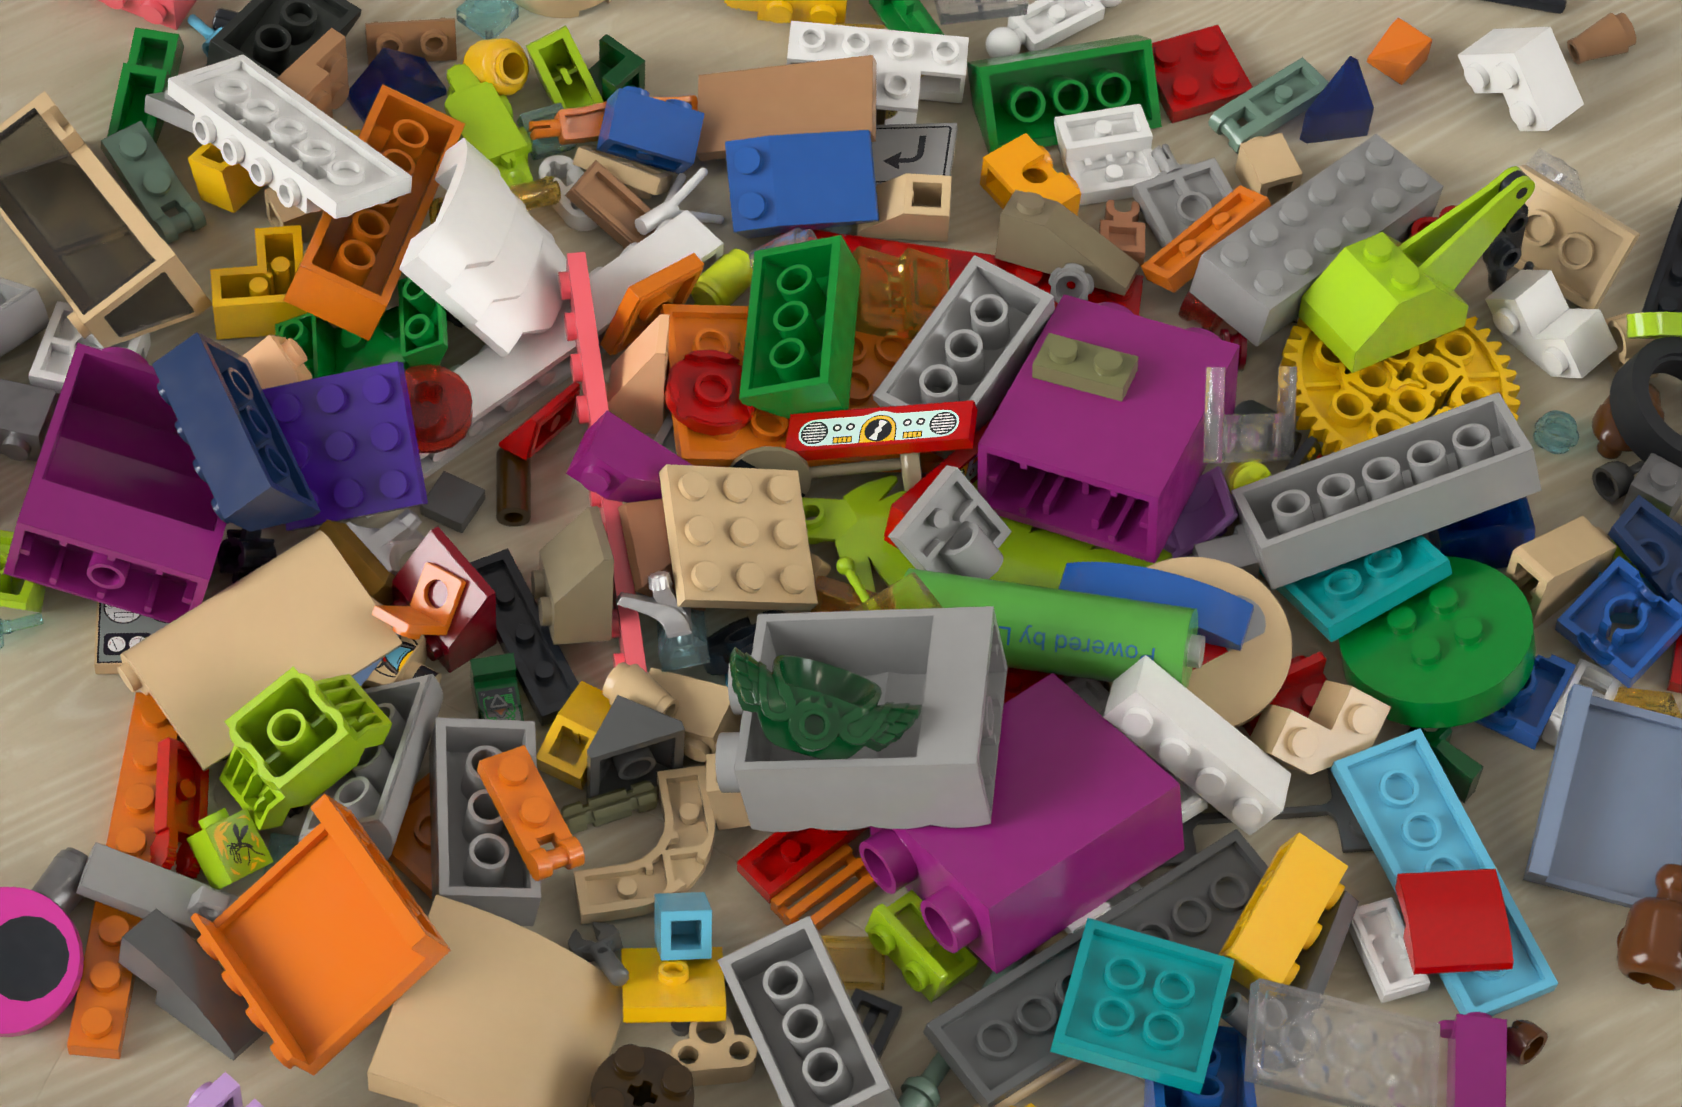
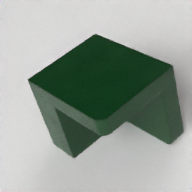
M605 34L599 40V61L588 69L604 102L619 88L623 89L624 87L632 86L645 89V60L608 34Z

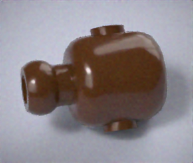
M1665 864L1656 873L1655 885L1658 890L1656 897H1645L1636 901L1628 912L1625 926L1620 930L1617 937V962L1622 974L1639 984L1649 983L1655 989L1678 991L1682 989V865Z

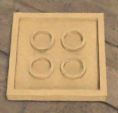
M666 464L659 471L678 607L810 611L818 604L798 470Z

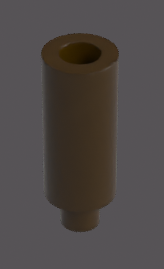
M500 448L496 453V519L502 525L518 527L527 524L531 519V458L524 460Z

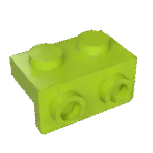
M911 889L888 907L883 903L875 907L864 931L868 934L873 947L879 953L887 955L898 966L906 983L913 990L921 992L932 1003L975 971L979 961L966 947H963L956 953H951L937 942L922 917L920 909L922 900Z

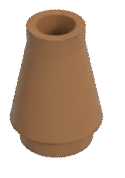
M1622 12L1617 15L1609 13L1577 37L1568 40L1567 47L1573 61L1576 64H1581L1589 60L1627 53L1629 47L1636 44V34L1626 14Z

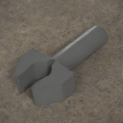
M592 922L597 942L582 939L581 934L575 929L568 940L569 951L587 962L595 961L614 986L626 984L629 979V972L614 954L615 951L623 948L617 928L609 923Z

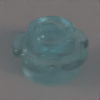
M1553 410L1547 412L1535 423L1536 431L1533 434V438L1536 444L1552 454L1567 453L1569 447H1574L1578 443L1577 423L1570 414L1564 411Z

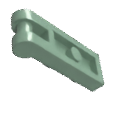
M1302 57L1216 110L1210 117L1208 125L1218 135L1224 134L1229 139V146L1238 154L1240 143L1247 142L1254 137L1268 135L1329 97L1332 85ZM1243 117L1248 123L1241 127L1236 121Z
M142 121L101 140V150L146 220L167 244L178 240V234L188 229L194 232L207 225L200 206L191 199ZM174 207L179 212V214L171 218L164 214V212Z

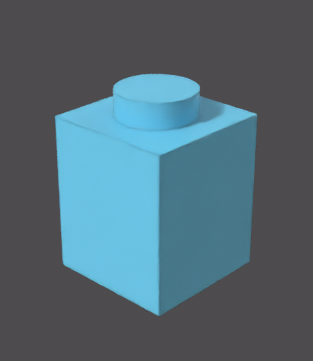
M705 892L654 894V942L661 961L712 959V909Z

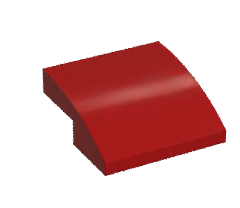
M1496 869L1402 873L1397 875L1395 889L1406 924L1403 940L1414 975L1513 969L1514 959L1510 929Z

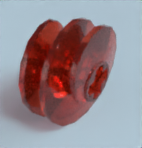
M427 364L405 370L419 453H439L453 448L465 438L472 425L473 410L469 386L458 374L446 367Z

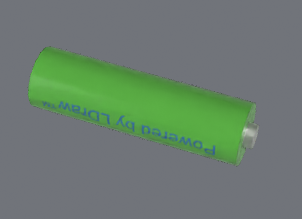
M913 568L907 570L901 584L896 610L994 606L1007 667L1113 682L1146 655L1184 687L1188 688L1192 669H1200L1202 666L1205 636L1197 635V608Z

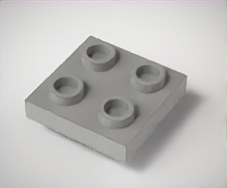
M946 465L888 537L916 569L989 579L999 570L1003 563L1004 557L998 548L1012 531L958 467Z

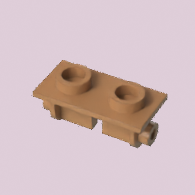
M441 17L440 19L379 23L375 21L374 23H365L368 65L457 60L455 18Z

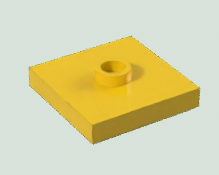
M712 947V959L663 961L660 959L657 948H622L621 963L629 972V979L622 986L623 1022L726 1021L725 979L717 961L723 958L722 947Z

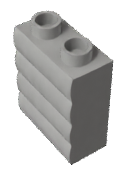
M994 606L758 614L752 655L750 656L758 662L761 661L771 672L773 661L778 655L799 656L850 671L875 682L881 687L882 691L878 705L894 702V704H922L921 714L915 720L913 726L905 731L899 740L890 743L885 749L876 752L864 746L848 759L819 760L777 747L765 737L758 714L743 711L738 702L737 694L734 693L729 663L728 694L733 714L742 715L740 732H722L718 736L715 754L716 776L722 793H741L752 829L768 832H790L808 828L842 831L869 826L885 829H911L928 825L966 828L991 823L1007 675V662Z

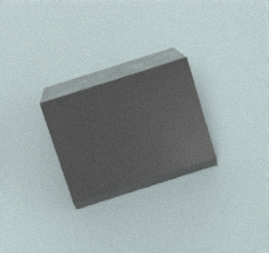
M617 695L587 750L586 799L622 787L629 791L632 790L630 785L644 780L651 781L652 785L656 787L657 771L683 768L685 728L682 721Z

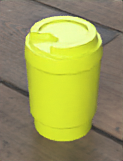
M732 249L729 253L722 255L699 276L691 292L695 301L694 305L731 306L750 287L754 260L740 249Z
M1245 457L1235 459L1224 472L1230 493L1231 490L1272 476L1264 464Z

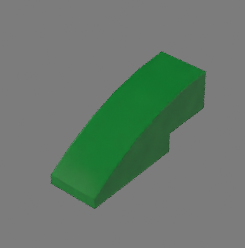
M135 27L128 62L123 63L107 137L142 121L155 143H157L164 120L144 112L145 97L147 94L165 92V87L168 86V78L178 75L184 51V45L179 34Z

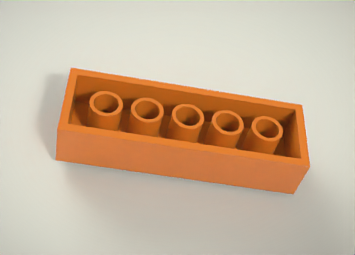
M382 84L359 132L358 138L412 176L411 193L391 199L387 203L377 204L360 210L348 217L335 219L324 211L283 301L369 341L402 273L399 268L410 240L419 233L439 187V183L434 179L446 150L458 142L465 123Z

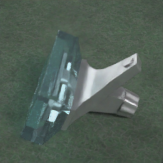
M657 571L648 576L649 589L653 591V597L624 592L619 594L616 599L617 605L641 612L657 620L658 654L662 672L711 663L705 613L690 607L677 606L676 593L672 588L673 583L669 572Z

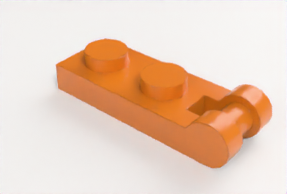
M525 745L479 760L477 772L532 878L535 881H540L551 877L553 870L565 866L566 869L571 870L584 865L585 855L581 843L575 836H572ZM552 842L554 849L546 851L540 846Z

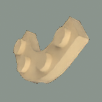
M706 765L657 771V787L664 819V832L657 846L642 859L622 865L574 871V886L581 925L632 918L654 912V894L686 893L698 881L709 862L715 836V818L706 791Z

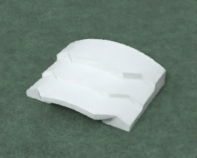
M463 138L446 150L434 179L447 190L437 219L410 240L399 270L503 358L509 354L522 334L542 333L552 327L564 301L560 297L558 272L566 271L567 259L556 245L552 234L530 216L523 201L512 193L501 177L498 167Z

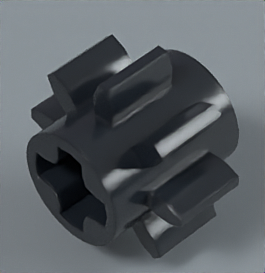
M243 528L242 530H227L228 538L220 544L217 559L220 573L233 574V584L277 557L276 549L273 545L274 539L261 538L262 529L251 532Z

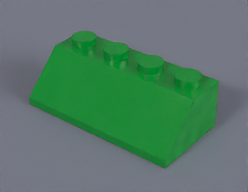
M1136 34L967 62L972 106L988 154L1025 133L1037 145L1043 147L1058 145L1054 126L1055 117L1141 104L1150 129L1162 127L1152 40L1150 38Z
M842 235L754 252L739 394L742 404L750 407L752 405L756 409L790 419V414L849 410L861 268Z

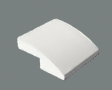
M1141 104L1054 118L1056 137L1065 174L1070 175L1077 182L1081 191L1079 206L1107 202L1108 200L1132 198L1134 184L1155 178L1161 173L1157 162L1151 155L1153 135Z

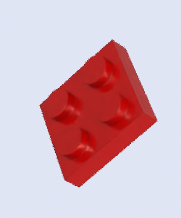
M1219 25L1152 43L1158 99L1171 123L1214 112L1253 88Z

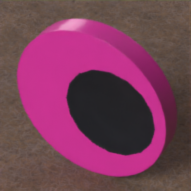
M0 887V1037H16L35 1032L47 1026L64 1012L80 985L84 966V954L81 938L73 921L55 902L38 892L26 888Z

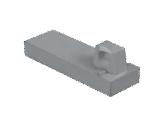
M98 842L91 849L76 891L79 895L142 919L157 908L195 939L202 935L190 918L195 912L213 922L238 899L236 895L214 889L207 884Z

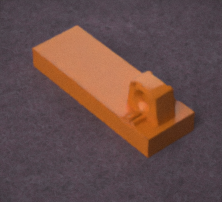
M1239 185L1141 265L1146 279L1175 293L1194 277L1201 254L1271 207L1268 197Z

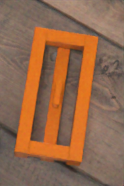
M846 843L773 897L770 909L788 926L799 921L798 918L815 905L823 902L835 890L856 876L859 881L811 916L819 931L878 887V884L865 868L860 857L856 859L852 855L853 849ZM843 865L846 866L793 907L787 908Z

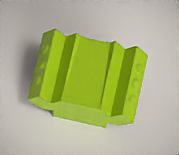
M293 666L224 721L230 728V739L234 746L219 780L241 808H247L254 824L260 831L283 825L290 808L309 805L355 768L365 748L384 744L393 723L350 674L314 681L310 676L299 673Z

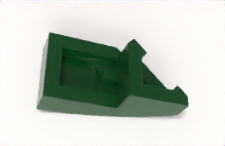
M1411 727L1406 733L1412 732L1419 728ZM1451 727L1438 728L1435 732L1426 731L1421 728L1457 797L1465 804L1475 792L1484 766L1449 743L1453 732Z

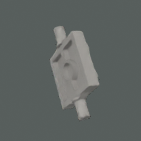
M1163 144L1162 148L1159 145L1151 152L1152 157H1154L1162 172L1155 178L1134 184L1132 195L1135 201L1139 203L1140 210L1161 248L1165 247L1233 191L1215 157L1197 164L1180 165L1174 158L1168 144Z

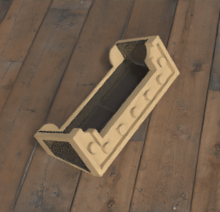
M45 91L0 124V215L74 311L67 318L84 339L93 334L102 347L107 348L196 317L212 306V302L176 254L158 235Z

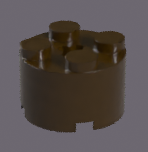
M634 1044L623 1045L614 1054L609 1056L595 1072L586 1107H693L695 1096L692 1073L687 1067L664 1051L651 1047H639Z

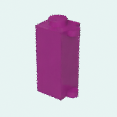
M1470 1012L1465 1015L1456 1014L1454 1021H1439L1437 1023V1035L1442 1038H1448L1446 1107H1506L1507 1019L1492 1018L1491 1015L1483 1012Z

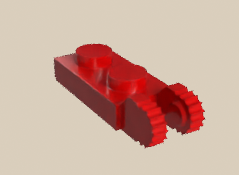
M170 737L158 742L154 833L157 835L150 847V861L152 864L171 870L172 866L177 864L175 868L176 873L194 879L200 874L201 867L186 838L200 832L202 828L198 821L208 816L209 769L203 771L184 742ZM178 842H181L182 844L178 852L176 853V850L178 849Z

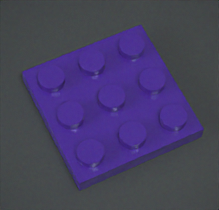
M396 361L262 389L321 511L314 517L286 523L287 531L321 526L326 520L341 522L428 504L403 362Z

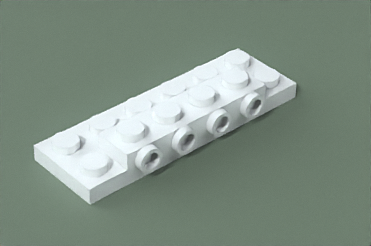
M245 55L236 56L168 78V95L195 114L193 132L199 143L203 145L212 143L221 150L226 163L243 166L249 171L250 178L257 186L267 184L275 190L280 202L285 207L296 206L306 214L323 209L333 218L338 219L411 193L412 176Z

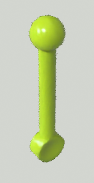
M841 557L836 563L837 571L847 577L866 610H878L854 572V561L849 557Z

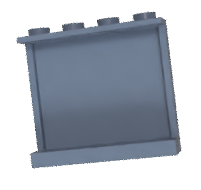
M1574 683L1567 696L1523 880L1631 908L1636 901L1642 898L1656 897L1658 890L1655 885V877L1663 865H1682V719L1592 696L1593 688Z

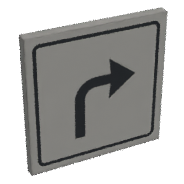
M957 123L876 125V142H872L876 186L905 173L951 176L958 130Z

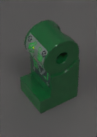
M514 653L470 659V683L477 719L524 721L516 677Z

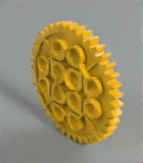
M1476 316L1467 318L1465 326L1354 373L1299 318L1297 325L1291 329L1279 366V370L1282 371L1279 385L1285 387L1282 400L1291 402L1287 413L1290 416H1300L1296 424L1297 430L1310 429L1308 438L1313 436L1318 442L1321 441L1323 443L1321 449L1323 456L1427 419L1433 413H1435L1433 415L1435 416L1497 392L1501 394L1517 421L1519 416L1516 413L1521 401L1516 399L1520 391V386L1513 384L1517 375L1516 371L1507 369L1511 360L1510 356L1498 355L1502 343L1500 341L1487 342L1491 333L1489 328L1480 330L1474 328L1478 320Z

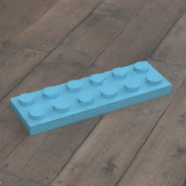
M1421 728L1334 761L1330 770L1395 893L1397 875L1402 873L1496 869ZM1497 869L1496 872L1503 894L1510 929L1514 959L1513 969L1438 973L1459 1014L1463 1015L1470 1012H1483L1494 1016L1550 993L1559 984Z

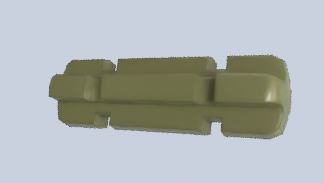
M644 780L630 785L632 790L629 791L622 787L587 798V804L584 805L580 801L565 805L561 808V815L571 834L587 830V824L590 823L597 827L631 816V810L637 809L638 813L653 809L657 806V794L651 781Z

